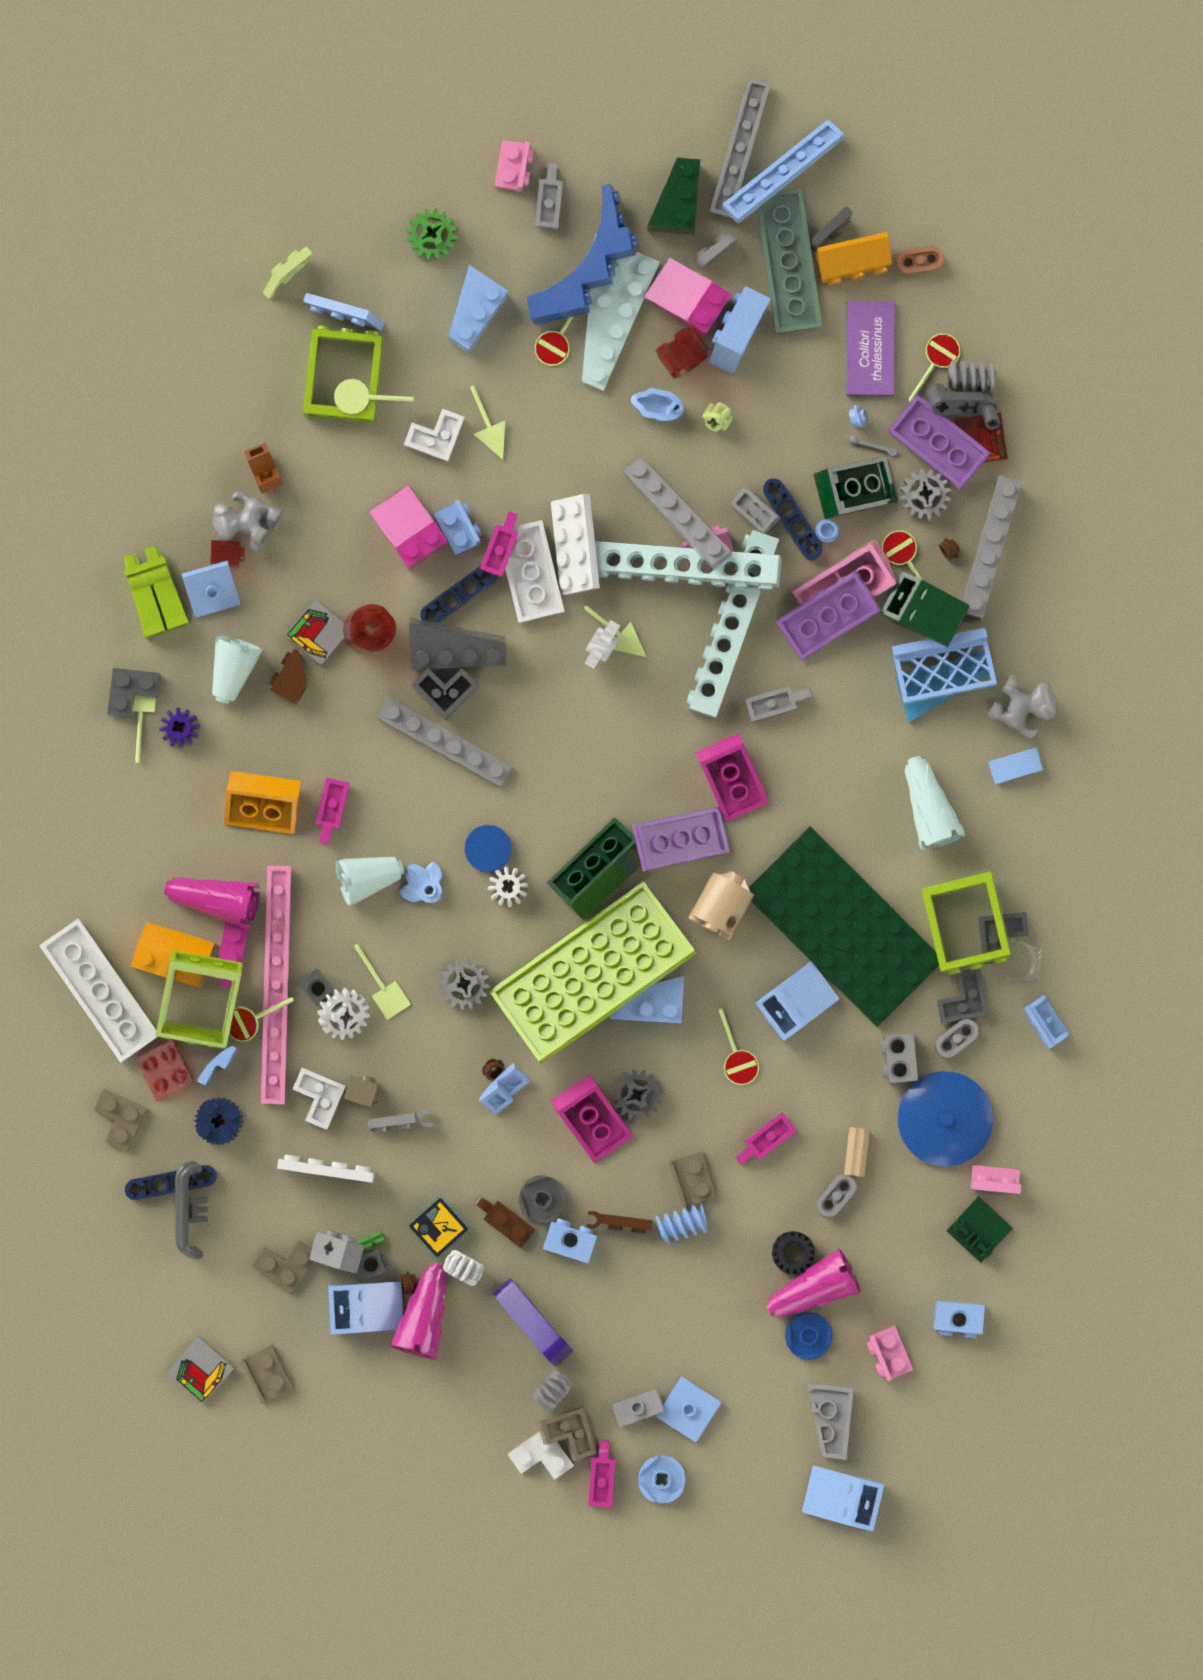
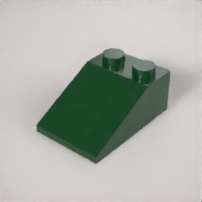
M886 456L832 467L813 474L824 519L844 516L898 502Z

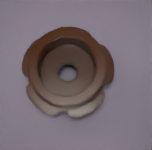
M944 538L943 542L939 544L940 551L947 560L958 558L957 552L960 551L958 544L954 539Z
M493 1058L486 1062L482 1068V1074L486 1076V1079L494 1081L505 1070L503 1061Z
M407 1271L406 1274L400 1275L402 1287L405 1294L410 1292L414 1294V1289L418 1285L415 1274L410 1275L409 1271Z

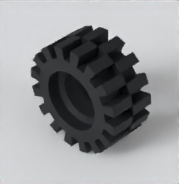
M785 1232L776 1239L772 1246L773 1261L783 1272L800 1274L813 1264L815 1247L811 1239L801 1232ZM796 1243L801 1246L803 1255L799 1261L790 1262L785 1258L784 1250L787 1245Z

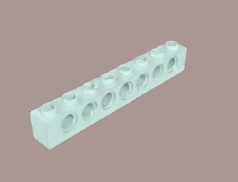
M752 530L751 535H745L741 548L745 549L744 553L756 551L760 554L774 555L779 539ZM735 565L733 570L737 571L738 567ZM753 567L749 574L757 577L761 573V568ZM728 584L726 592L730 593L727 602L722 601L718 614L722 615L719 624L714 623L710 634L714 638L712 645H706L702 659L706 660L703 669L698 667L694 681L698 682L696 690H690L686 703L690 704V711L716 719L761 592L758 586L749 585L748 589L736 588L735 584ZM736 596L744 597L746 605L742 608L736 607L733 604V598ZM728 618L737 620L738 627L735 630L726 628L725 621ZM721 640L728 641L730 650L727 652L719 651L717 643ZM711 663H720L723 668L722 672L717 675L712 674L709 670ZM706 684L713 686L715 693L710 697L704 696L701 692V688Z
M595 541L598 576L601 578H608L609 574L618 575L620 579L627 580L632 579V576H639L644 581H655V578H665L664 581L668 583H679V580H688V584L702 585L703 581L711 582L712 586L725 587L726 583L735 584L736 588L748 589L749 585L758 586L760 590L771 591L773 587H779L782 561L779 555L731 552L732 556L713 569L711 573L705 574L702 569L707 562L691 548ZM620 556V563L617 566H610L609 560L611 557ZM636 558L644 559V563L640 568H633L632 563ZM659 560H667V566L663 570L656 569V563ZM684 561H689L691 563L689 570L686 572L679 571L680 564ZM736 565L738 567L737 572L731 576L727 575V567ZM760 567V575L757 577L749 576L751 568Z

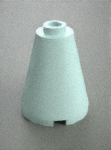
M219 635L215 641L212 694L216 696L215 700L229 704L230 701H235L258 661L262 649L239 639L237 641L230 640L229 642L230 637Z
M395 857L349 858L336 861L337 879L341 880L342 887L340 889L347 905H354L399 881L401 874H404L401 860L397 861Z

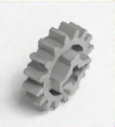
M923 469L919 470V475L912 472L910 474L912 480L905 478L903 481L907 487L900 488V491L905 493V495L899 498L900 501H906L903 509H911L909 516L917 513L918 520H921L923 515H926L927 520H931V514L939 517V509L943 511L947 509L943 503L950 502L951 498L946 496V494L951 492V488L944 487L948 482L947 479L941 481V473L939 472L934 476L932 475V469L927 474L924 473ZM928 480H931L934 483H936L938 487H933L932 485H930ZM918 481V489L910 492L911 486ZM923 487L927 493H931L927 502L924 496L919 495L922 493ZM941 497L938 505L932 508L933 499ZM912 502L919 503L922 509L917 508Z
M465 958L463 964H460L458 959H456V966L452 967L450 964H447L449 971H441L445 978L438 981L439 984L444 985V988L440 989L439 992L447 994L443 999L445 1002L450 999L452 1000L451 1007H455L458 1003L460 1004V1010L464 1009L465 1004H468L469 1008L473 1009V1002L480 1005L481 1000L479 997H487L483 990L484 988H490V985L484 983V980H487L489 976H482L481 973L485 968L477 969V961L469 965L467 958ZM464 968L473 970L477 976H468L465 974ZM456 971L457 977L454 983L448 984L451 974ZM460 973H462L466 981H471V984L467 987L468 995H466L463 988H458L457 984L461 983ZM480 984L478 993L472 997L471 991L473 987ZM457 991L463 994L464 1000L455 998L451 993Z

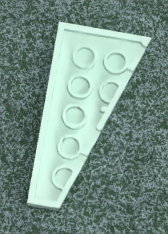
M636 252L637 255L609 261L613 262L615 268V276H612L613 284L590 289L592 304L589 305L590 313H588L582 383L603 392L644 301V296L660 264L659 261L639 252Z

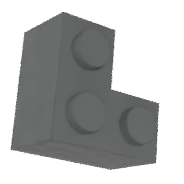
M428 668L412 684V688L446 721L479 688V685L463 669L444 684Z

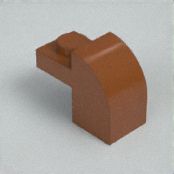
M266 442L244 451L261 494L273 492L283 485Z

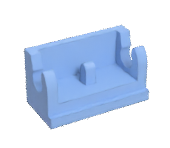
M1045 995L1022 1008L1047 1049L1070 1035Z

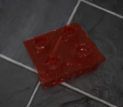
M173 1039L136 1058L156 1101L194 1082L192 1079L194 1077L190 1075L186 1067L187 1063L184 1062V1057L181 1056L177 1048L178 1044H175Z

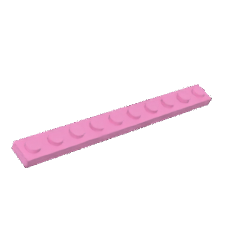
M267 866L263 1011L288 999L291 866ZM288 1004L263 1016L261 1104H285Z

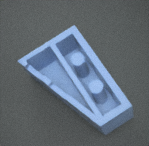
M746 286L741 294L736 293L731 303L734 309L732 312H726L721 323L725 325L723 330H717L712 343L715 346L708 363L734 375L742 355H744L746 347L754 335L771 298Z

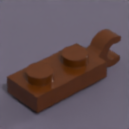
M480 1196L475 1202V1205L487 1213L483 1220L520 1248L523 1247L536 1230L500 1201H497L493 1206Z
M588 1211V1215H594L597 1221L595 1224L586 1225L589 1229H595L600 1224H608V1229L622 1231V1226L631 1227V1232L646 1234V1229L651 1230L652 1220Z

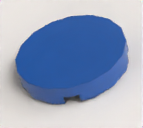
M483 825L475 828L465 841L467 860L474 868L480 871L493 872L499 870L507 864L511 856L512 845L509 836L504 830L495 825Z
M804 1312L797 1314L786 1327V1344L791 1352L801 1359L811 1360L821 1357L827 1352L832 1343L833 1334L831 1326L824 1317L817 1313Z

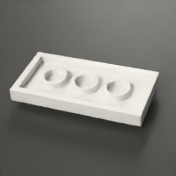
M581 494L552 501L551 510L560 595H572L599 589L590 494Z
M542 520L515 526L513 531L519 532L505 570L518 623L564 613Z
M285 1155L284 1159H278L277 1169L371 1183L375 1180L376 1172H370L371 1167L356 1165L355 1169L347 1168V1163L332 1162V1166L323 1165L324 1160L308 1158V1162L300 1161V1156Z

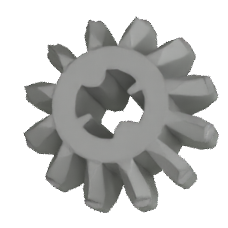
M554 1370L536 1389L533 1398L539 1406L550 1411L570 1391L572 1382L564 1373Z

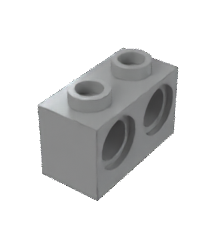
M914 1033L885 1035L884 1040L880 1041L881 1055L886 1056V1064H882L883 1079L888 1078V1083L918 1081ZM896 1039L904 1044V1049L901 1053H894L891 1049V1043ZM897 1063L903 1064L906 1068V1073L902 1077H897L893 1073V1068Z

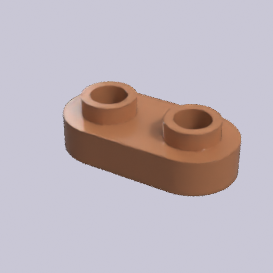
M934 246L904 250L899 254L896 265L898 270L906 275L936 271L941 267L944 255L939 248ZM933 256L935 257L936 261L934 263H929L927 261V257ZM906 259L911 260L912 266H905L904 261Z

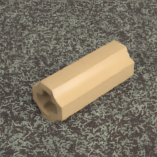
M849 1127L844 1175L865 1177L870 1129Z

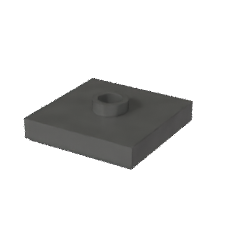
M848 206L844 207L813 237L811 248L816 253L818 247H823L830 240L834 241L843 232L841 229L851 221L853 212Z

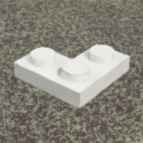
M442 409L434 430L411 423L404 446L448 462L465 417Z
M301 1068L293 1090L314 1098L305 1121L328 1130L346 1086Z
M540 1431L507 1454L521 1474L541 1460L554 1480L574 1466L558 1442L544 1445Z

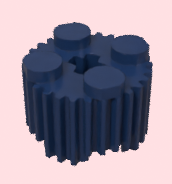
M218 1097L217 1099H208L199 1106L200 1110H197L198 1115H195L197 1119L194 1120L197 1124L194 1126L199 1137H203L202 1140H207V1143L212 1145H225L230 1143L231 1140L234 1141V1137L239 1136L238 1133L242 1132L240 1128H243L241 1123L244 1121L241 1119L243 1115H240L242 1111L238 1110L239 1106H235V1102L231 1103L232 1100ZM220 1114L223 1116L222 1119H225V1124L217 1128L215 1127L216 1123H213V1119L217 1118Z

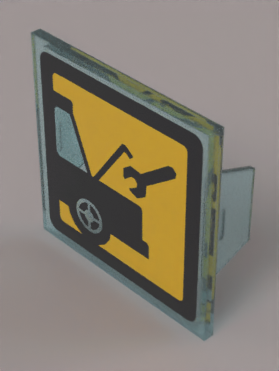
M441 1194L405 1225L436 1261L472 1230Z

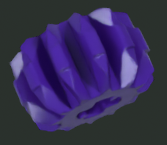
M176 708V716L170 710L167 711L171 719H161L167 726H162L159 730L161 732H168L162 739L166 741L171 738L169 745L172 747L176 744L177 740L179 748L184 747L183 740L192 745L193 743L189 737L198 738L199 736L192 730L200 729V725L191 724L197 720V716L193 715L188 718L190 715V710L188 709L184 711L183 716L181 715L180 708ZM179 722L181 725L185 723L186 727H183L185 730L183 733L179 731L174 732V729L177 728L175 727L176 723Z

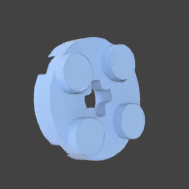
M666 1455L653 1456L641 1466L638 1474L639 1488L648 1500L657 1503H669L677 1499L684 1490L685 1472L676 1459ZM658 1473L661 1475L666 1473L668 1475L666 1478L668 1483L666 1485L662 1483L656 1484V1475Z

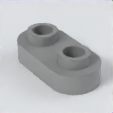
M723 232L714 240L716 242L715 245L710 249L706 246L697 253L698 259L696 263L701 269L711 264L738 241L732 232L729 234Z
M969 1019L959 1021L938 1037L935 1043L937 1053L945 1058L953 1057L977 1038L978 1026ZM963 1027L970 1029L968 1036L962 1034ZM945 1041H949L951 1043L950 1050H945L943 1048V1043Z
M848 1175L837 1176L817 1200L819 1213L826 1217L835 1216L855 1193V1180ZM842 1182L848 1184L846 1191H841L839 1188ZM831 1200L833 1207L826 1209L824 1207L825 1201Z

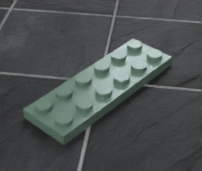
M802 188L780 190L757 208L775 334L822 328Z

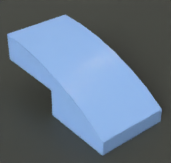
M1037 747L988 762L995 784L1044 770Z
M231 1046L217 1055L206 1066L197 1082L207 1086L217 1066L227 1069L238 1048Z
M513 1063L488 1086L479 1098L480 1102L493 1114H497L513 1102V1094L530 1082L529 1076Z

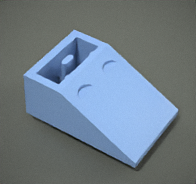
M810 961L754 1004L780 1039L785 1041L838 1001L839 997L813 962Z
M401 1281L328 1286L331 1334L397 1330L400 1319L403 1316Z
M813 1465L802 1512L848 1526L873 1531L884 1483Z

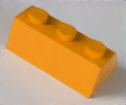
M888 232L818 247L816 260L822 283L828 282V285H835L848 277H851V280H857L865 277L866 273L874 272V275L888 272L887 268H891L892 265Z
M231 771L226 789L224 825L295 835L301 781Z
M147 922L138 941L130 967L167 977L172 950L211 957L215 943ZM175 970L174 980L201 988L205 975Z

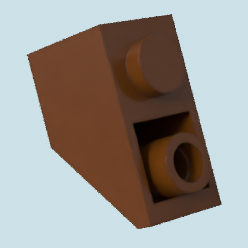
M294 649L292 653L287 652L281 663L284 665L280 674L277 672L274 674L269 684L272 686L270 690L297 706L308 687L300 653Z

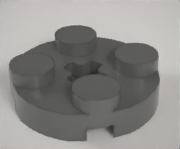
M545 1175L535 1176L526 1181L519 1194V1206L522 1213L530 1220L538 1223H548L557 1219L564 1210L566 1203V1193L563 1186L553 1177ZM543 1192L544 1195L549 1196L550 1199L546 1201V1206L536 1203L535 1199L539 1198L538 1193Z

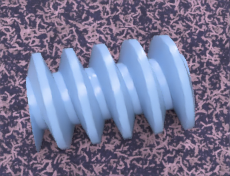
M702 1203L700 1204V1211L694 1205L691 1206V1213L682 1208V1216L676 1210L673 1211L672 1219L667 1213L664 1214L663 1221L656 1216L661 1237L667 1244L671 1243V1236L676 1241H680V1233L686 1239L689 1238V1231L698 1236L699 1228L704 1233H707L708 1224Z

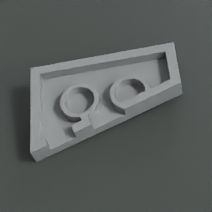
M806 1383L816 1422L822 1457L847 1460L855 1388Z

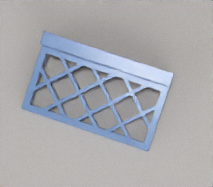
M985 628L956 633L948 647L930 639L892 646L893 661L904 704L997 686ZM983 646L985 655L980 662L969 655L973 648ZM952 652H957L963 656L957 667L946 660ZM934 657L940 661L934 671L922 665L926 658ZM966 659L977 665L971 675L960 669ZM910 661L917 667L909 676L901 670L900 663ZM943 663L954 670L948 680L937 674ZM980 667L989 672V681L980 682L974 678ZM919 668L931 674L925 684L913 678ZM957 672L968 678L964 686L958 687L951 683ZM903 677H905L906 679H908L905 684H904V679H903ZM933 677L945 683L940 691H933L927 687ZM910 682L922 688L918 695L907 697L906 688Z

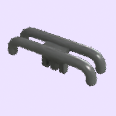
M196 1161L186 1162L181 1165L175 1176L176 1246L180 1252L193 1259L201 1258L203 1253L196 1246H189L188 1223L208 1222V1216H198V1213L208 1212V1207H198V1203H208V1198H188L189 1177L202 1171V1166Z

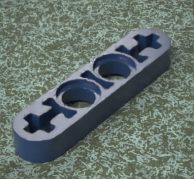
M776 478L767 480L763 486V494L770 506L781 517L779 520L803 557L808 560L817 559L822 553L820 540L784 484ZM769 484L773 486L778 485L780 487L777 491L779 496L782 497L785 494L787 498L781 499L775 505L773 501H776L777 497L774 493L769 494L767 492L770 489ZM783 503L792 505L793 512L791 515L784 516L780 513L779 508ZM795 523H802L805 526L806 532L803 535L797 536L793 533L792 527ZM808 534L812 536V538L808 539L810 544L818 546L815 550L817 553L815 555L806 553L808 546L805 541L802 544L799 543V540L805 539Z
M480 566L425 605L420 613L421 620L436 623L442 622L494 584L499 576L493 575L492 579L484 578L481 582L485 585L480 587L478 580L473 576L477 574L478 578L484 575V571L480 570ZM466 581L475 583L476 590L474 593L467 594L463 591L462 586ZM447 595H453L457 599V604L452 608L446 607L443 603ZM439 602L441 608L446 613L442 615L441 611H439L435 615V621L431 619L426 620V611H435L438 608L435 604Z
M202 1165V1171L195 1173V1175L203 1174V1169H207L208 1172H212L213 1177L209 1178L208 1183H205L204 1179L196 1180L198 1185L194 1186V1178L191 1175L189 1177L188 1190L213 1185L217 1179L216 1170L210 1165ZM177 1171L132 1179L125 1186V1194L131 1200H141L175 1193V1176ZM157 1178H162L166 1182V1188L162 1192H157L153 1189V1181ZM144 1180H149L148 1188L151 1192L150 1195H147V1190L140 1191L137 1197H135L134 1193H130L129 1188L133 1187V1183H137V1186L146 1185Z

